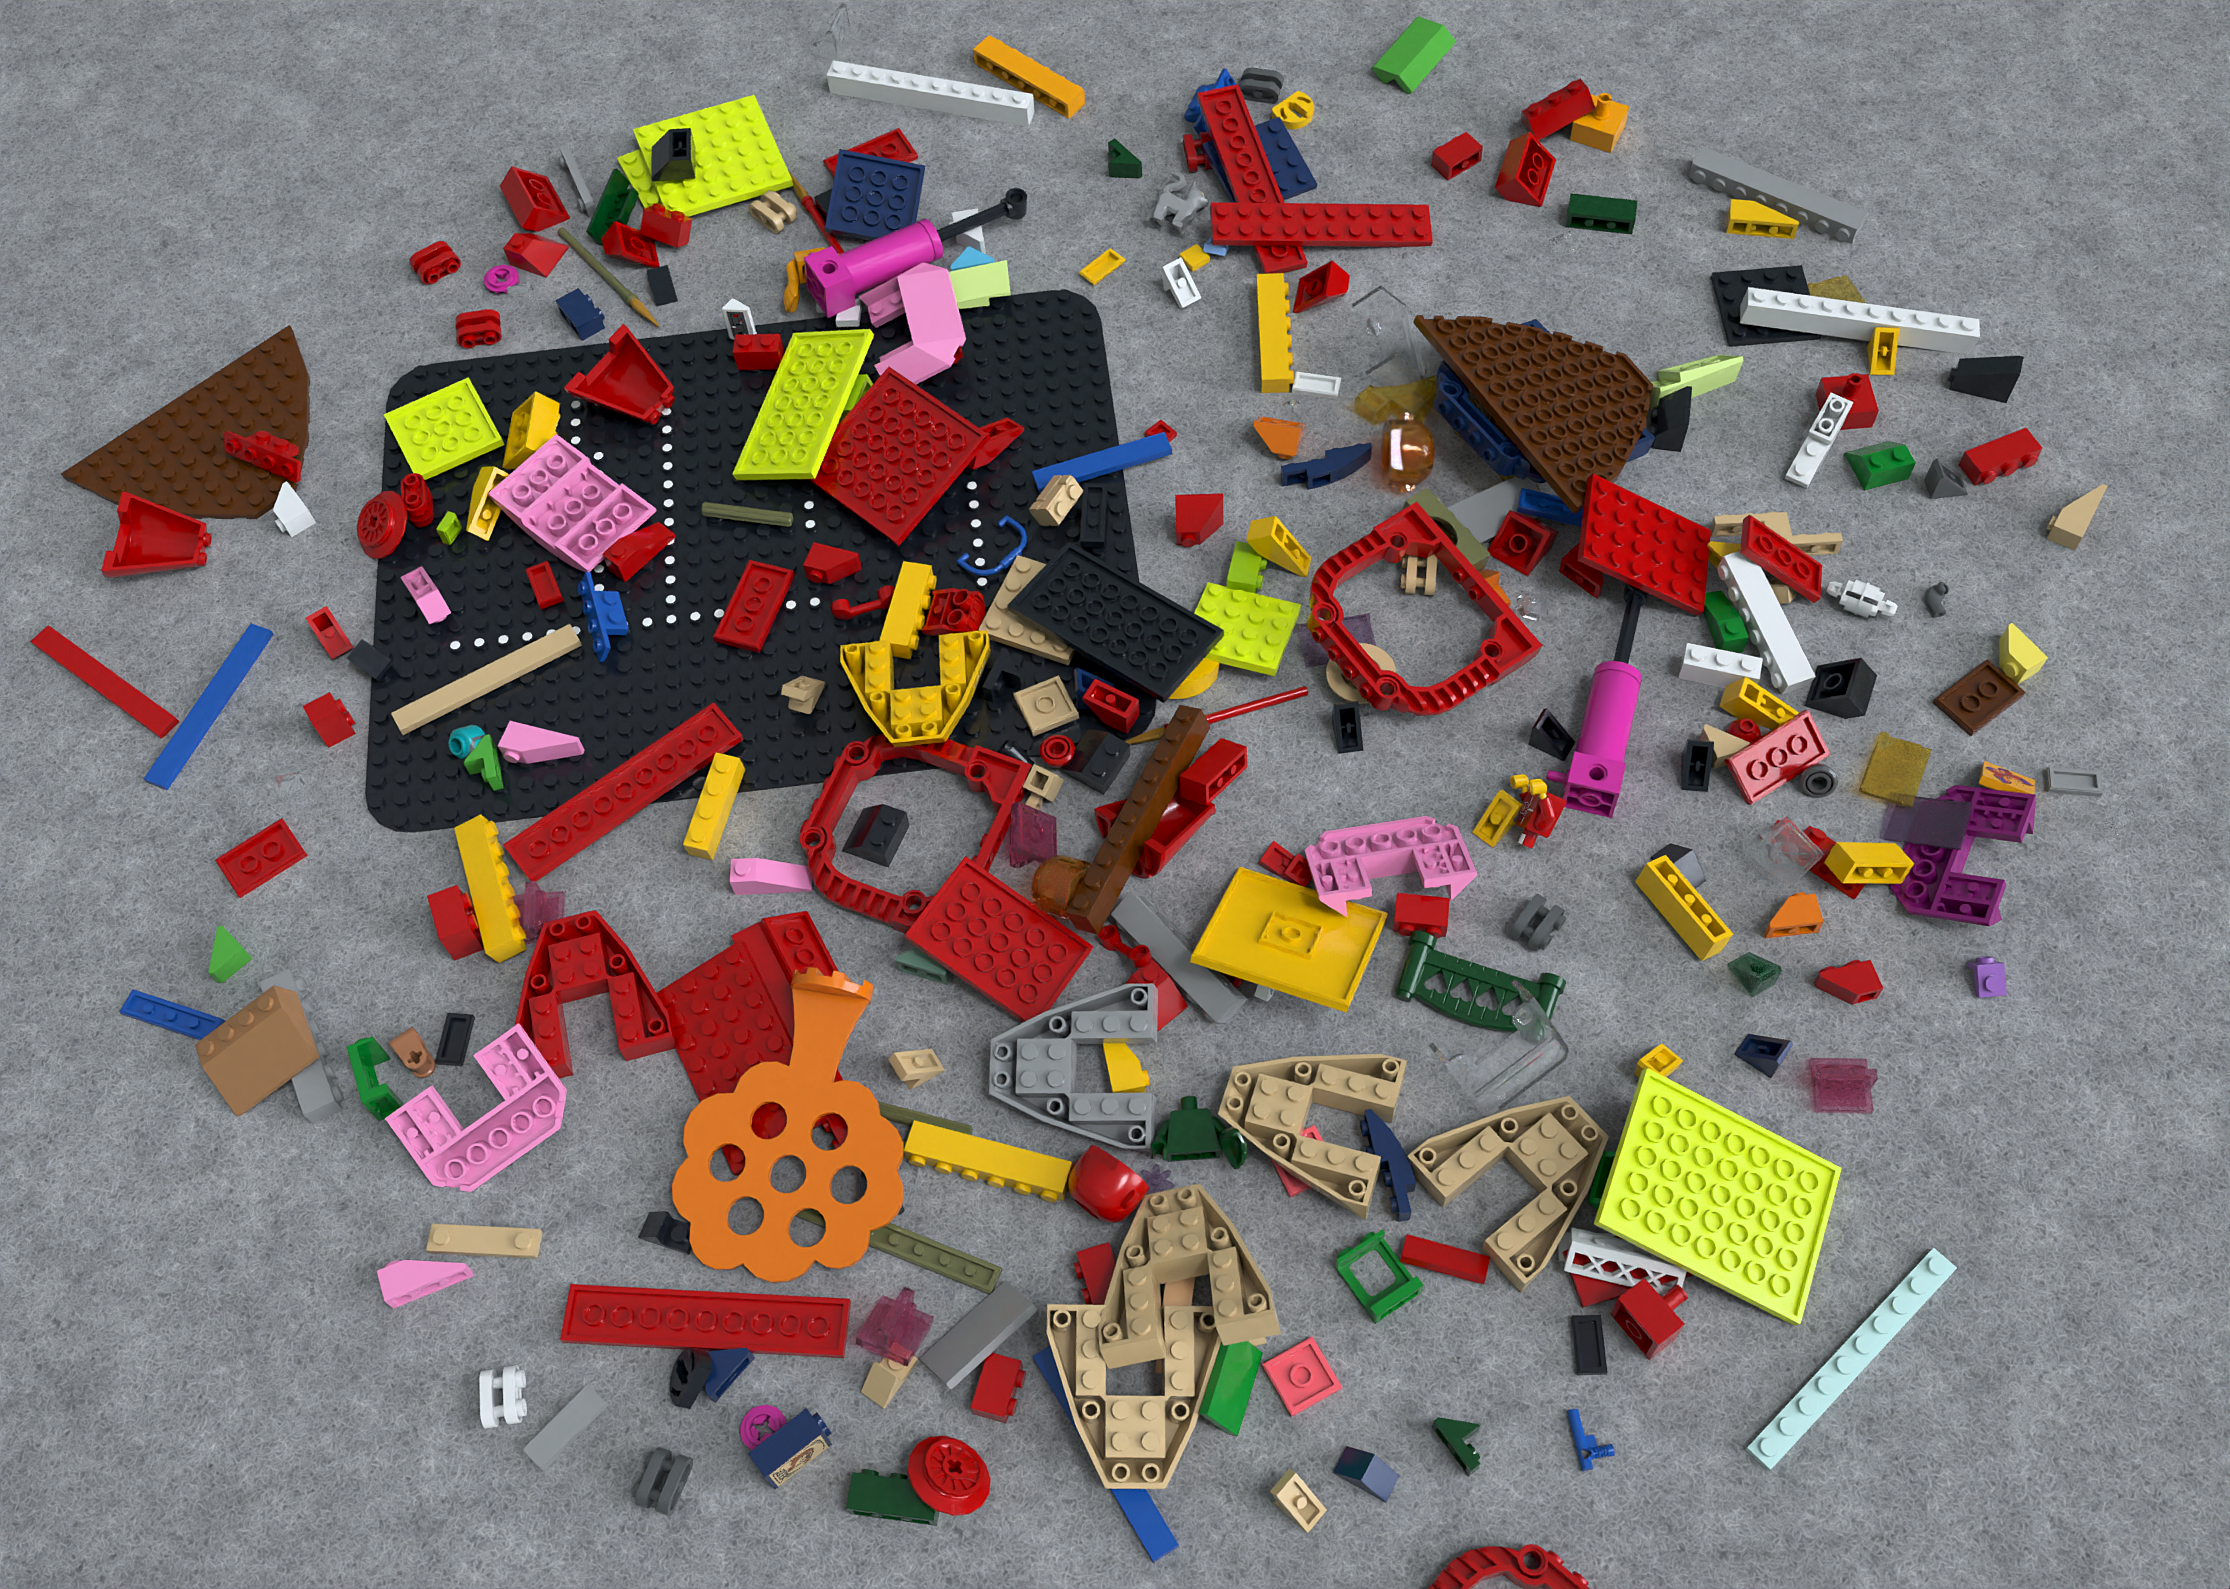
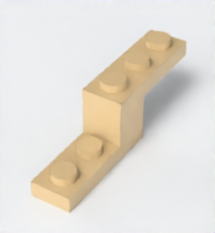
M1787 512L1745 513L1742 515L1723 514L1714 516L1710 527L1711 537L1742 535L1743 519L1751 515L1808 555L1838 554L1843 542L1841 533L1826 532L1822 534H1799L1792 536Z

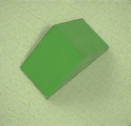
M217 926L208 974L217 983H223L253 958L223 926Z

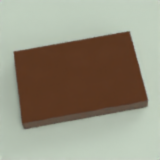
M1987 659L1934 699L1933 703L1967 734L1973 736L2022 698L2026 692Z

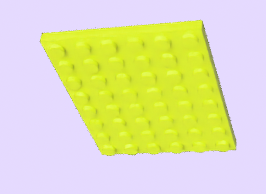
M1646 1068L1641 1071L1594 1225L1795 1326L1801 1324L1842 1168Z

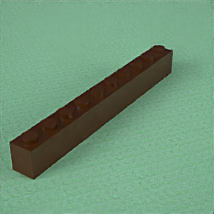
M1184 705L1178 706L1065 911L1076 929L1099 934L1144 851V842L1151 838L1179 786L1181 773L1189 768L1210 729V725L1200 708Z

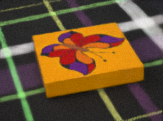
M1983 762L1979 776L1980 785L1993 790L2034 794L2035 780L1992 763Z

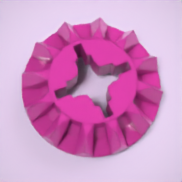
M498 265L491 268L485 274L484 284L489 292L494 291L498 295L503 291L507 294L508 289L515 290V285L519 284L520 276L514 267ZM497 278L502 279V280L506 279V281H505V282H503V281H500V282H499Z
M760 1405L751 1409L745 1415L741 1423L740 1434L742 1441L749 1449L753 1450L774 1434L765 1433L760 1439V1432L753 1425L763 1426L765 1422L769 1421L768 1427L775 1433L787 1423L779 1409L770 1405Z

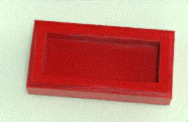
M548 561L525 569L541 610L564 601Z

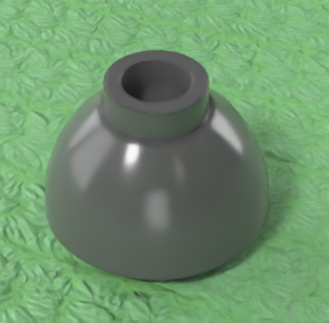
M1818 763L1810 765L1804 770L1801 775L1800 785L1807 795L1822 798L1834 792L1838 785V778L1831 767Z

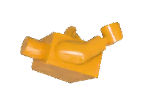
M824 247L794 252L795 259H791L786 266L788 284L783 292L784 309L786 312L792 313L797 309L800 297V284L806 283L804 257L808 256L810 252L816 253L825 249Z

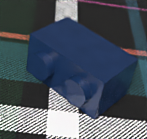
M579 288L555 300L560 314L582 341L605 329L602 321L605 317L599 307L594 308V303L588 294L584 295Z

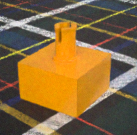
M1601 93L1599 96L1591 94L1596 109L1573 122L1570 140L1611 153L1626 125L1630 106L1611 101L1612 97L1608 93Z

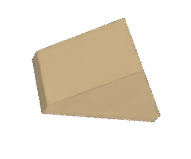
M1707 724L1704 725L1699 740L1714 741L1711 763L1713 769L1727 766L1726 758L1750 744V742Z

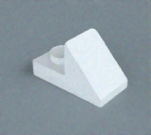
M1182 258L1161 268L1164 290H1171L1180 309L1201 299Z

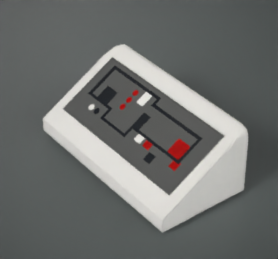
M732 298L722 308L729 337L734 339L735 335L757 334L750 308Z

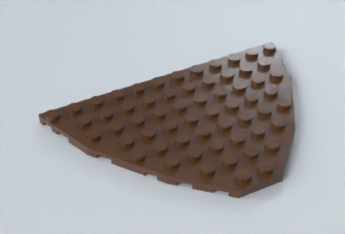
M1423 315L1415 316L1414 325L1573 514L1580 512L1584 507L1587 478L1590 475L1596 474L1612 483L1617 480L1646 426V415L1649 410L1650 394L1653 388V384L1626 354L1618 351L1616 354L1603 351V346L1585 341L1584 344L1573 341L1571 335L1554 331L1552 335L1542 331L1541 328L1512 322H1507L1506 325L1493 323V318L1457 316L1456 320L1444 319L1443 316L1437 315L1434 316V319H1424Z
M288 325L62 472L61 475L66 481H71L79 487L87 489L116 505H119L122 492H128L194 519H202L203 517H215V519H234V517L258 519L274 508L283 483L287 481L295 493L298 485L291 480L225 453L224 432L231 431L246 438L258 431H266L277 438L285 439L289 443L298 446V455L292 458L301 462L302 470L305 449L309 444L310 376L292 327Z

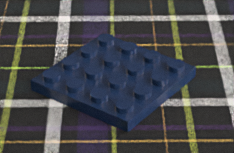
M1277 117L1254 125L1283 200L1316 189L1317 182L1281 118ZM1213 140L1203 143L1202 151L1206 154L1215 175L1230 202L1236 203Z
M839 149L825 232L872 241L916 223L926 166Z

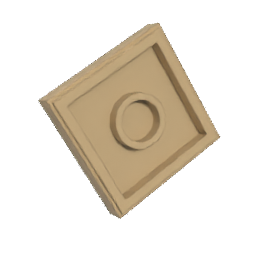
M1059 675L1013 693L1014 699L1033 737L1079 718V714Z

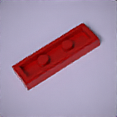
M1406 1234L1400 1262L1484 1285L1490 1256Z

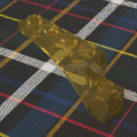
M1436 374L1426 379L1397 386L1373 387L1369 385L1355 398L1354 412L1374 426L1381 421L1385 422L1393 414L1412 428L1417 422L1422 423L1427 417L1428 412L1435 409L1432 402L1436 395Z

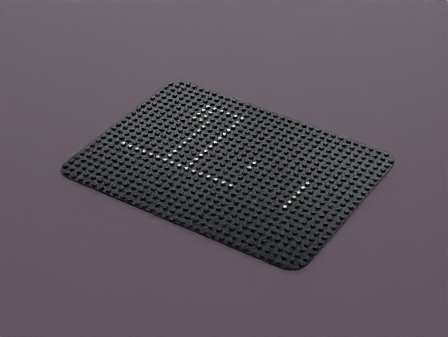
M1062 289L989 298L990 306L959 309L966 336V341L961 347L963 358H960L951 367L916 385L978 428L1008 417L1024 427V431L989 464L977 469L966 467L899 546L808 479H735L732 475L778 369L738 370L733 355L734 339L729 337L727 329L637 339L674 386L672 396L675 397L673 405L661 412L659 420L654 425L576 398L565 391L564 387L578 372L586 376L610 350L609 343L440 362L425 366L419 365L400 377L390 389L386 403V413L469 377L504 445L425 480L433 496V521L425 527H416L411 523L407 514L405 532L400 543L391 554L383 559H378L373 646L394 663L379 681L371 677L365 788L369 812L380 825L395 832L411 833L455 828L480 814L488 821H493L494 823L545 817L713 702L742 734L744 739L723 753L740 758L745 768L737 793L824 783L825 779L830 777L834 770L835 759L837 756H841L849 743L854 741L864 743L873 735L878 736L883 733L865 711L840 662V645L879 641L889 608L885 610L881 608L853 616L849 620H842L833 616L830 608L832 602L838 599H846L849 601L850 607L878 600L877 591L884 586L896 587L903 561L931 565L933 575L936 576L934 590L956 588L979 591L984 596L986 616L1013 563L1007 569H1002L996 574L979 576L962 568L957 564V560L964 553H967L969 558L964 562L978 570H988L998 566L999 562L1015 547H1018L1021 542L1020 532L1008 522L1002 527L997 525L1006 515L1017 521L1026 531L1027 541L1020 555L1022 557L1047 564L1070 542L1139 581L1123 469L1078 482L1082 489L1084 483H1107L1104 547L1080 546L1083 493L1059 526H1041L1029 511L1040 495L1033 480L1032 471L1119 445L1102 323L1096 306L1085 296ZM869 312L861 313L858 327H837L836 316L754 325L757 334H780L784 351H786L793 333L871 329L874 337L858 375H868L873 384L880 377L874 366L880 363L879 357L912 341L906 313L877 328L871 323ZM535 391L560 403L558 412L560 419L556 424L555 430L558 436L588 457L594 467L618 485L624 484L656 508V512L634 532L659 522L676 535L668 545L626 582L608 570L604 559L590 571L595 591L619 592L629 628L626 635H608L611 649L604 662H599L597 653L593 651L592 634L588 632V619L586 614L583 613L582 597L578 594V583L582 581L585 574L584 571L567 564L545 549L521 529L502 509L489 541H485L466 531L472 491L481 467H496L508 474L515 470L503 468L512 412ZM385 418L382 492L394 491L401 496V481L406 475L413 473ZM704 502L789 512L793 514V523L789 527L702 515L701 508ZM448 511L456 514L462 526V529L451 545L443 543L436 530ZM815 542L858 553L862 568L854 574L831 584H826L822 582L815 583L807 579L803 564ZM749 560L793 570L795 574L760 653L718 643L713 638ZM548 561L564 601L541 610L525 569ZM421 566L435 584L451 611L444 620L437 623H428L400 578ZM933 590L930 591V607L933 600ZM929 607L928 610H925V612H924V616H925L924 626H925L926 621H927V617H928V614H929L930 607ZM568 624L572 626L582 646L402 735L391 714L392 712ZM919 630L918 648L913 650L911 659L893 656L894 690L941 685L939 635H928ZM989 639L990 656L969 706L948 739L965 744L971 748H975L977 745L995 752L1009 739L1012 742L1016 741L1029 758L1041 756L1040 746L1042 742L1052 735L1067 736L1073 741L1075 747L1087 729L1109 732L1117 738L1127 741L1141 735L1148 729L1155 717L1156 698L1075 651L1069 665ZM1002 648L1008 650L1020 675L1022 688L1019 689L1005 684L1003 693L997 695L994 703L984 699L982 687ZM1076 668L1114 683L1116 689L1139 700V716L1127 734L1105 724L1092 709H1077L1074 670ZM1059 675L1079 714V718L1033 737L1014 699L1013 693ZM800 676L825 682L811 714L792 710L788 707L789 696L781 694L784 684ZM513 721L578 737L585 751L582 755L529 764L522 762L512 763L503 757L498 744L509 722ZM468 725H477L483 730L485 735L490 734L497 747L504 788L494 791L489 782H484L481 772L476 774L468 772L464 765L465 760L456 757L449 749L448 742L453 730ZM857 756L853 760H859L863 756ZM900 757L883 761L874 776L940 769V767L921 760ZM712 762L650 804L700 798Z

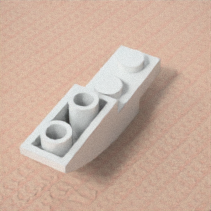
M1830 393L1805 442L1785 476L1786 480L1808 488L1841 429L1853 404L1852 401Z

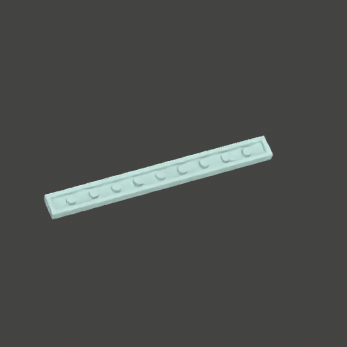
M1933 1248L1745 1450L1769 1472L1957 1267Z

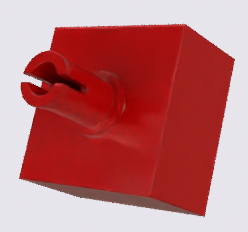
M1852 373L1848 376L1821 378L1815 394L1820 411L1830 393L1853 402L1840 430L1873 427L1879 410L1868 374Z
M1643 1278L1617 1299L1610 1315L1650 1360L1673 1342L1684 1327L1685 1323L1673 1310L1686 1301L1688 1296L1678 1284H1675L1669 1291L1660 1296L1649 1282Z

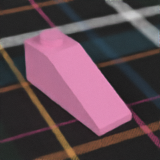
M422 566L400 577L429 624L440 622L451 613L439 590Z
M513 721L509 722L498 744L503 757L512 763L522 762L529 764L582 755L585 751L578 737Z
M761 858L731 859L730 884L735 895L812 892V878L808 866Z
M396 1260L386 1264L385 1268L377 1270L384 1301L393 1309L474 1276L473 1270L466 1263Z

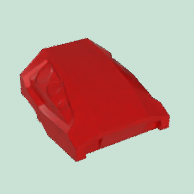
M956 588L933 590V600L927 621L922 628L924 634L945 635L978 631L985 616L984 596L979 591Z

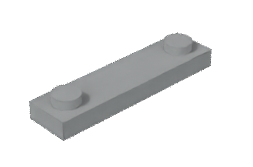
M565 144L559 147L562 156H559L560 163L563 169H568L580 195V198L577 199L582 212L587 211L590 218L595 211L593 200L568 145Z

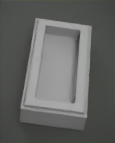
M2047 767L2045 770L2048 793L2101 797L2103 794L2101 771Z

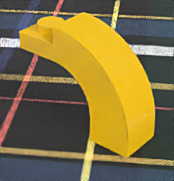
M1204 658L1168 699L1189 698L1207 690L1217 679L1220 663Z

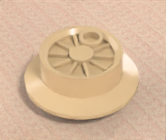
M1359 643L1381 670H1390L1396 673V667L1392 658L1384 650L1371 644ZM1329 659L1326 668V678L1333 692L1348 702L1359 701V704H1368L1367 699H1364L1352 681L1344 676L1343 671L1336 662Z

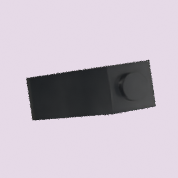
M2001 356L1959 359L1956 368L1951 367L1947 381H1951L1950 390L2007 403L2020 376L2024 357Z

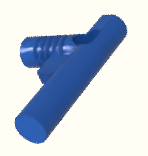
M1578 1409L1567 1411L1582 1471L1592 1470L1591 1460L1595 1458L1615 1456L1612 1444L1598 1447L1594 1435L1585 1436ZM1581 1451L1589 1452L1590 1456L1584 1459Z

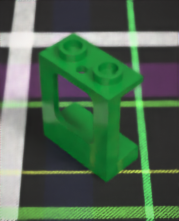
M374 1037L362 1038L354 1044L347 1046L361 1102L378 1121H382L403 1106V1102L386 1083L379 1085L374 1066L391 1060L390 1056Z
M1383 1229L1376 1234L1370 1232L1360 1240L1361 1244L1355 1248L1347 1247L1337 1255L1338 1259L1335 1263V1269L1375 1324L1421 1294L1424 1286L1417 1276L1413 1278L1402 1262H1400L1399 1258L1385 1241ZM1372 1250L1380 1254L1396 1276L1395 1283L1375 1296L1367 1294L1350 1270V1265Z

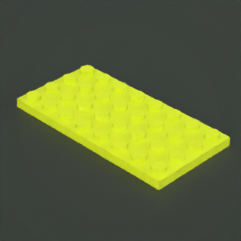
M871 329L793 333L732 475L736 480L816 478L874 337Z

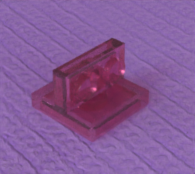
M1019 801L1012 804L1010 866L1021 868L1034 860L1048 866L1056 864V817Z
M536 881L526 882L525 894L513 897L514 903L521 915L519 917L520 926L526 934L525 944L537 943L544 922L564 918V891L545 892L540 889Z
M1810 1058L1809 1067L1815 1113L1872 1114L1874 1109L1871 1089L1878 1080L1876 1069H1868L1867 1059Z
M904 1286L896 1300L882 1295L857 1335L856 1345L908 1366L930 1330L934 1317L916 1309L917 1305L914 1303L915 1291Z

